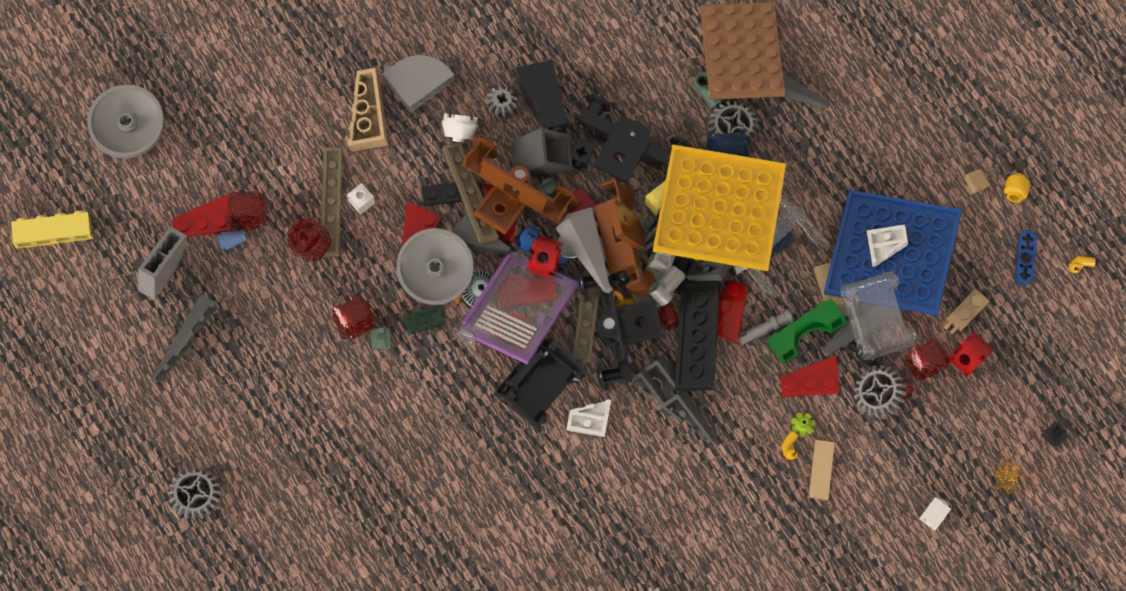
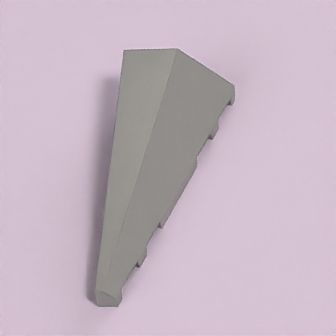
M590 207L567 214L555 229L601 289L609 294L613 287L609 284L608 280L610 274L605 266L606 256L602 239L597 231L599 225L594 218L595 210Z

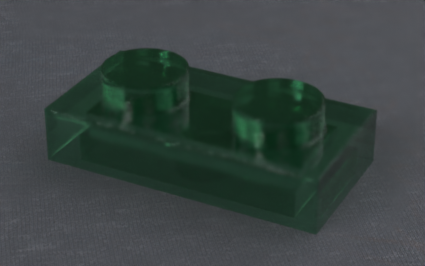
M439 305L402 316L408 336L445 325Z

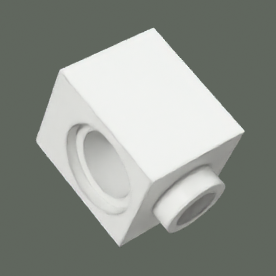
M362 183L347 194L348 202L360 215L375 204L374 196Z
M653 252L645 269L657 271L665 275L671 268L675 255Z
M935 497L919 519L933 530H936L951 508L948 507L949 504L945 500Z

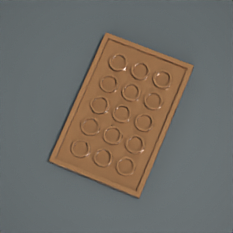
M774 2L700 5L709 100L785 96Z

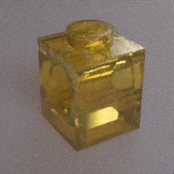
M1010 462L999 464L996 469L994 490L1014 493L1017 490L1019 467L1014 466Z

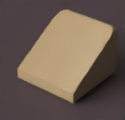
M981 169L966 174L964 178L973 194L990 186Z

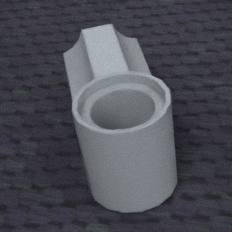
M672 266L661 280L655 281L649 287L648 293L659 305H666L673 298V291L685 279L684 273L675 266Z

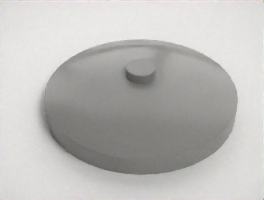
M118 85L101 93L93 102L88 113V130L96 146L104 153L116 158H134L145 154L157 144L164 129V114L160 103L148 90L135 85Z
M438 228L422 230L410 237L399 252L397 275L400 284L410 297L420 303L427 305L450 303L466 291L472 280L474 264L470 249L458 235L448 230Z

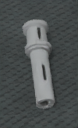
M786 309L784 313L778 316H771L769 321L739 333L740 345L742 346L772 331L779 332L781 328L794 322L790 311Z

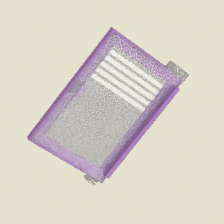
M517 249L516 252L511 251L507 254L464 318L456 336L464 344L472 345L477 340L528 365L578 287V281L556 271L552 272L555 274L553 279L532 274L527 269L529 259L526 258V253L521 249Z

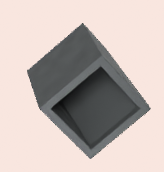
M540 128L511 141L513 167L517 165L526 167L531 179L573 170L569 134Z

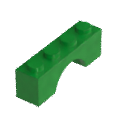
M830 298L827 301L821 302L813 310L804 313L795 322L789 323L781 331L772 334L767 339L770 349L783 365L799 355L798 344L806 333L813 330H824L832 333L847 322L843 312Z

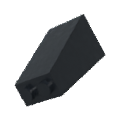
M553 60L516 67V83L541 128L566 133L567 122Z

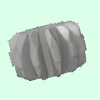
M500 85L499 90L493 88L492 93L487 95L489 100L486 101V105L490 106V113L495 111L496 117L502 113V116L505 118L506 112L512 115V109H517L518 97H515L516 92L514 90L509 92V86L504 90ZM505 99V102L499 103V100Z

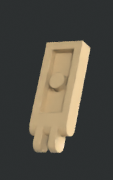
M975 288L947 317L946 321L948 323L943 328L947 330L952 325L954 328L949 332L951 335L956 331L961 332L990 301Z

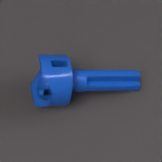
M527 225L516 241L518 247L526 252L530 248L532 249L533 241L539 238L540 230L532 225ZM561 255L559 264L565 265L568 258Z

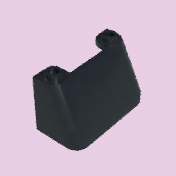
M544 338L528 365L520 361L498 387L494 395L531 426L538 429L547 421V413L545 411L568 383H578L583 378V373L586 369L555 339Z

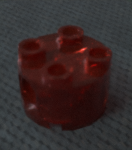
M233 192L230 194L228 199V224L234 228V225H237L239 230H255L260 228V224H263V226L266 224V200L261 196V192Z
M312 218L297 220L291 225L287 236H289L287 243L290 249L303 259L312 262L323 257L332 245V239L327 229Z
M359 295L352 296L348 302L343 305L338 304L332 309V320L340 329L344 339H348V336L354 339L365 334L372 328V322L374 324L377 322V318L368 307L367 301Z
M937 338L929 340L923 346L917 344L909 349L911 353L905 356V360L916 380H925L940 373L939 369L941 367L945 370L950 365V360Z

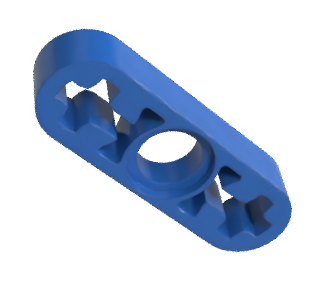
M1024 231L1018 238L1015 280L1023 286L1028 285L1034 277L1037 238L1032 231ZM1026 236H1029V240H1032L1028 244V249H1024L1026 241L1023 239ZM1028 254L1031 257V261L1029 263L1023 262L1021 255ZM1024 267H1030L1026 269V276L1029 277L1023 280V277L1020 275L1023 273Z

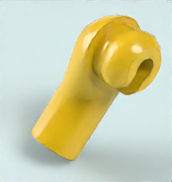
M1077 256L1070 262L1069 270L1072 273H1078L1084 266L1094 267L1096 259L1093 257Z
M790 431L781 445L783 454L788 460H794L798 456L793 445L798 435L793 431Z

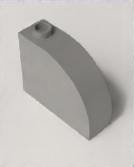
M425 55L404 58L394 65L387 66L382 73L385 83L410 113L455 81L454 73L446 64L434 57Z
M171 226L138 268L139 292L153 300L158 297L182 258L187 235Z

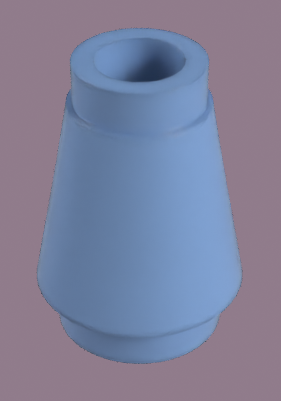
M243 230L221 232L220 235H216L220 250H228L246 241Z

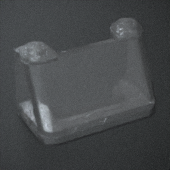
M893 271L842 285L840 288L855 342L863 360L878 358L916 346L914 331L905 327L894 292L897 289V285H899V280Z

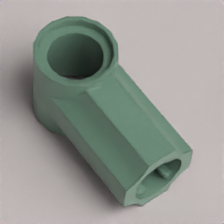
M698 73L693 82L694 90L702 96L711 110L719 107L721 103L725 102V99L709 100L707 73ZM698 80H704L707 85H700Z

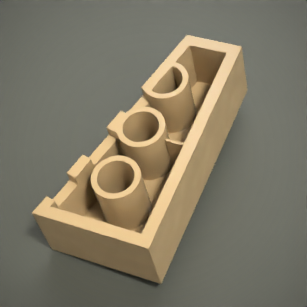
M376 68L357 71L348 147L352 152L389 146L380 76Z

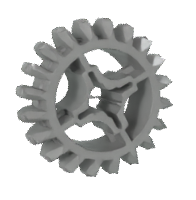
M736 100L733 105L727 101L726 107L721 103L719 109L714 108V114H710L709 118L711 120L708 121V126H710L708 132L712 133V135L723 134L718 124H721L727 133L744 131L748 143H752L753 138L757 136L756 131L759 129V126L756 125L758 118H754L756 113L750 112V106L744 108L743 102L738 106ZM726 114H734L732 117H723ZM740 116L746 120L748 127L740 121ZM736 120V126L735 128H732V131L730 132V126Z
M881 365L878 369L876 366H873V372L866 369L867 375L860 374L862 381H856L859 387L854 388V391L858 393L854 396L856 400H859L857 405L862 407L864 413L868 412L869 416L875 414L877 418H880L881 414L887 417L888 411L894 414V408L900 409L898 403H904V399L901 396L907 395L903 391L906 388V385L902 383L904 379L899 376L897 371H893L891 367L886 369ZM881 378H889L893 385H884ZM868 398L876 399L880 406L871 405Z
M193 467V472L186 468L187 474L183 475L181 471L178 472L180 478L173 477L176 484H169V487L173 489V491L168 492V495L172 496L169 499V503H175L172 509H179L177 512L179 516L185 512V519H188L190 514H192L193 520H196L197 514L203 519V512L206 511L208 515H211L209 508L217 509L213 503H220V499L215 496L222 495V492L217 490L221 485L215 483L217 478L216 476L211 477L212 473L210 471L205 474L204 468H201L199 473L197 467ZM196 479L191 486H183L187 481ZM203 480L210 486V495L201 490ZM197 489L198 493L200 494H196L193 497L189 492H195V490ZM179 492L188 496L187 507L180 502ZM198 501H206L202 506L193 508Z

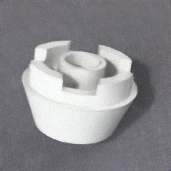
M444 114L442 126L445 137H453L452 141L464 142V139L472 140L479 126L477 125L478 117H473L470 120L471 116L451 114V118H449V114Z

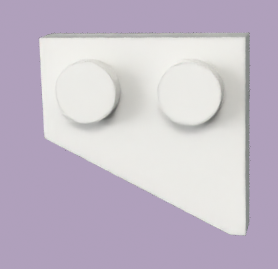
M905 224L867 230L873 267L908 245Z
M608 399L601 403H593L583 408L570 410L566 430L605 437L611 400Z

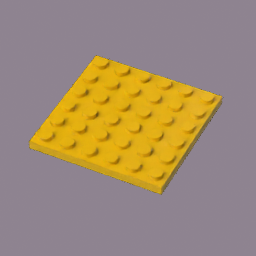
M672 145L653 252L768 271L786 163Z

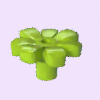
M797 413V419L793 418L791 420V424L795 425L792 431L795 433L799 432L800 437H805L806 432L811 435L814 431L811 427L816 425L815 420H810L811 415L809 413H806L805 416L802 413Z

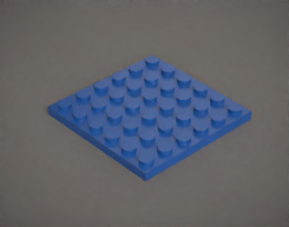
M849 190L824 295L938 316L962 209ZM905 224L908 245L873 267L867 230Z

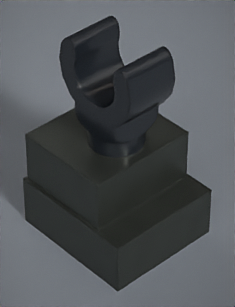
M1056 421L1041 434L1054 449L1068 435L1066 434L1067 431Z

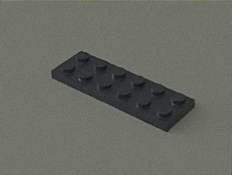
M720 281L682 282L675 375L676 391L714 390L721 291Z

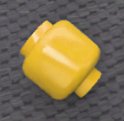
M1021 173L1010 175L1006 180L1004 194L1011 202H1021L1027 198L1031 183Z

